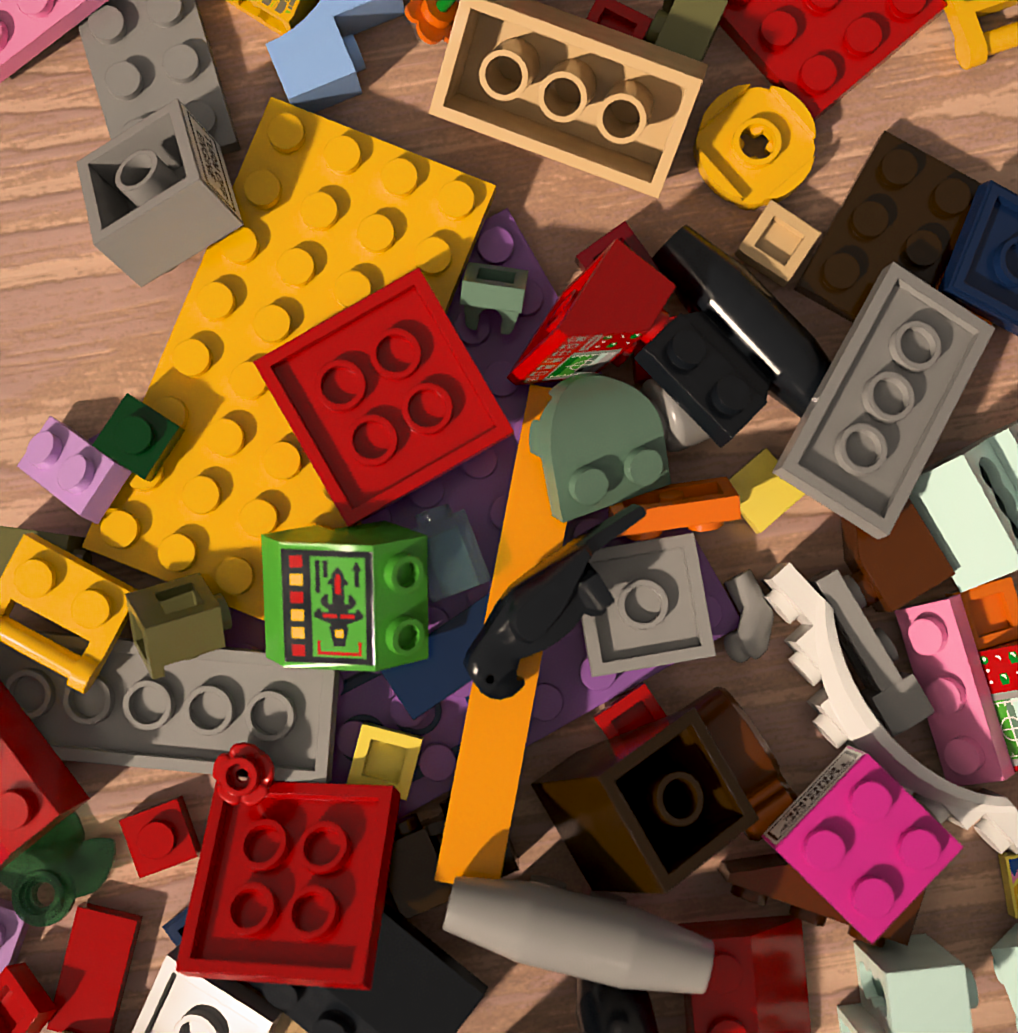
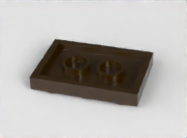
M884 130L877 139L794 290L853 323L882 269L892 262L900 265L935 288L948 265L977 188L982 183Z

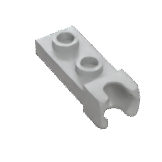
M838 569L823 570L806 580L834 609L839 644L865 686V689L860 691V694L874 716L887 729L892 737L932 715L934 708L914 674L899 672L893 664L894 661L899 659V655L890 638L879 627L873 630L861 610L867 606V603L855 580L848 574L842 577Z

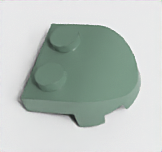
M581 373L561 381L549 391L552 399L545 407L540 419L533 420L531 423L529 448L531 453L541 458L551 514L554 518L564 523L671 484L661 418L652 402L639 390L625 382L603 374Z

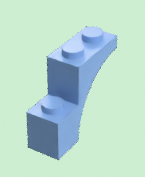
M320 0L314 9L293 29L266 43L265 45L289 103L311 113H316L362 94L357 72L366 69V66L353 35L404 15L403 0Z

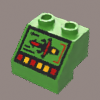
M385 520L331 530L320 525L261 534L266 658L285 668L370 672L429 658L427 535Z

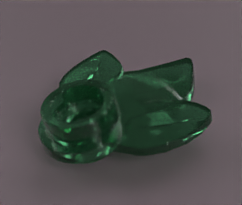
M74 811L0 870V882L12 890V905L18 917L25 923L36 927L50 926L63 920L72 910L76 898L94 893L107 880L114 865L116 855L115 841L112 838L85 840L82 822L76 811ZM44 882L51 884L55 890L54 900L49 906L41 904L37 897V891Z

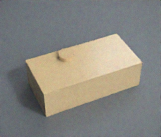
M460 0L428 114L659 199L709 64L535 0Z

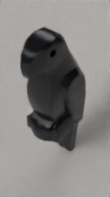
M631 504L585 531L507 587L493 607L481 631L468 648L463 661L469 677L482 694L497 700L514 696L525 684V680L517 676L520 659L543 651L560 641L574 629L584 614L601 616L606 612V608L614 604L615 599L598 572L590 565L589 560L597 550L644 518L646 511L643 507Z

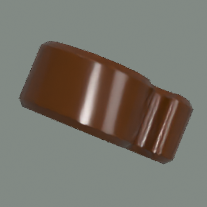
M715 687L681 710L695 707L760 819L744 832L749 840L758 842L763 839L761 837L763 833L798 797L779 770L780 766L768 744L739 703L725 688Z

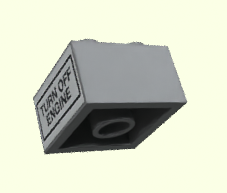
M178 98L76 162L93 245L140 287H143L164 273L172 271L182 262L213 243L223 240L231 232L243 226L220 145Z

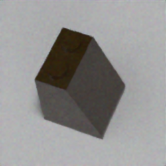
M695 707L686 708L577 751L531 784L592 891L667 894L760 820Z

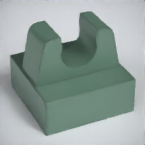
M468 262L462 280L460 305H464L466 326L469 329L477 330L480 313L485 309H494L502 317L501 334H510L514 329L519 313H522L529 270Z

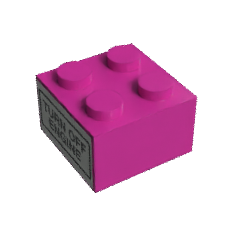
M847 746L761 836L871 944L877 940L964 848L868 753L851 746Z

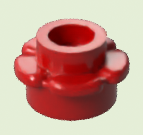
M241 742L232 745L228 753H221L213 765V777L215 780H218L219 784L217 792L224 801L232 805L245 802L246 805L252 806L260 803L268 796L270 792L269 787L275 778V768L271 758L252 743ZM240 769H245L248 772V779L246 781L239 779L238 772Z

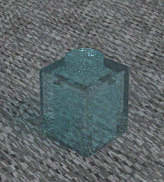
M448 503L414 516L418 527L411 530L427 535L428 594L432 603L492 581L465 509L453 513Z

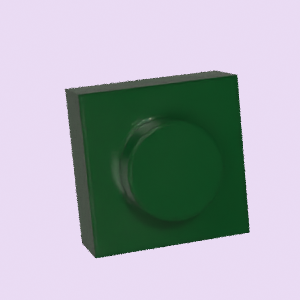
M127 393L92 446L142 479L151 482L185 429Z

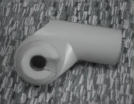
M749 569L724 582L740 613L738 630L731 631L725 636L724 647L729 657L738 663H743L750 657L755 660L759 659L768 650L774 621L773 610L765 599V595L754 574Z

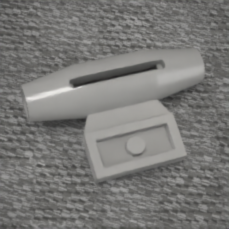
M531 875L530 882L517 879L502 880L455 876L442 928L449 933L517 963L621 989L703 994L706 990L714 957L713 940L638 907L626 905L627 899L606 891L591 890L590 896L566 890L567 884L541 875Z

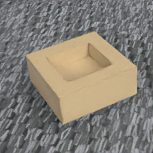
M770 200L734 255L784 288L821 232L773 200Z

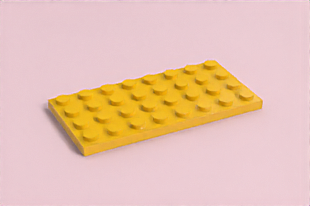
M273 97L269 99L232 187L243 226L231 232L223 240L207 247L143 399V403L182 427L185 431L151 482L142 479L133 472L130 474L98 525L93 522L91 523L82 545L87 550L167 582L200 572L213 595L222 593L228 607L263 621L265 619L261 534L320 525L330 530L347 527L253 361L418 267L447 314L496 194V185Z

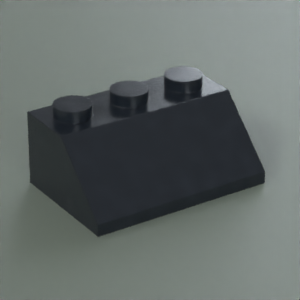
M384 902L371 990L247 981L271 1005L284 1012L308 1033H457L488 989L486 984L386 902Z

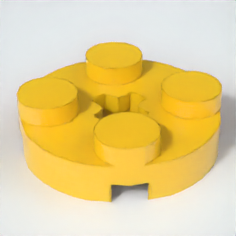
M751 84L738 85L719 95L705 111L693 146L697 168L707 186L722 199L732 202L740 209L747 211L756 210L761 206L768 205L770 200L778 203L793 194L809 174L815 158L814 139L816 137V129L810 112L791 92L772 85L769 89L762 87L750 88ZM747 133L755 139L763 134L769 141L764 149L767 157L759 159L756 156L748 157L742 151L745 144L741 136Z

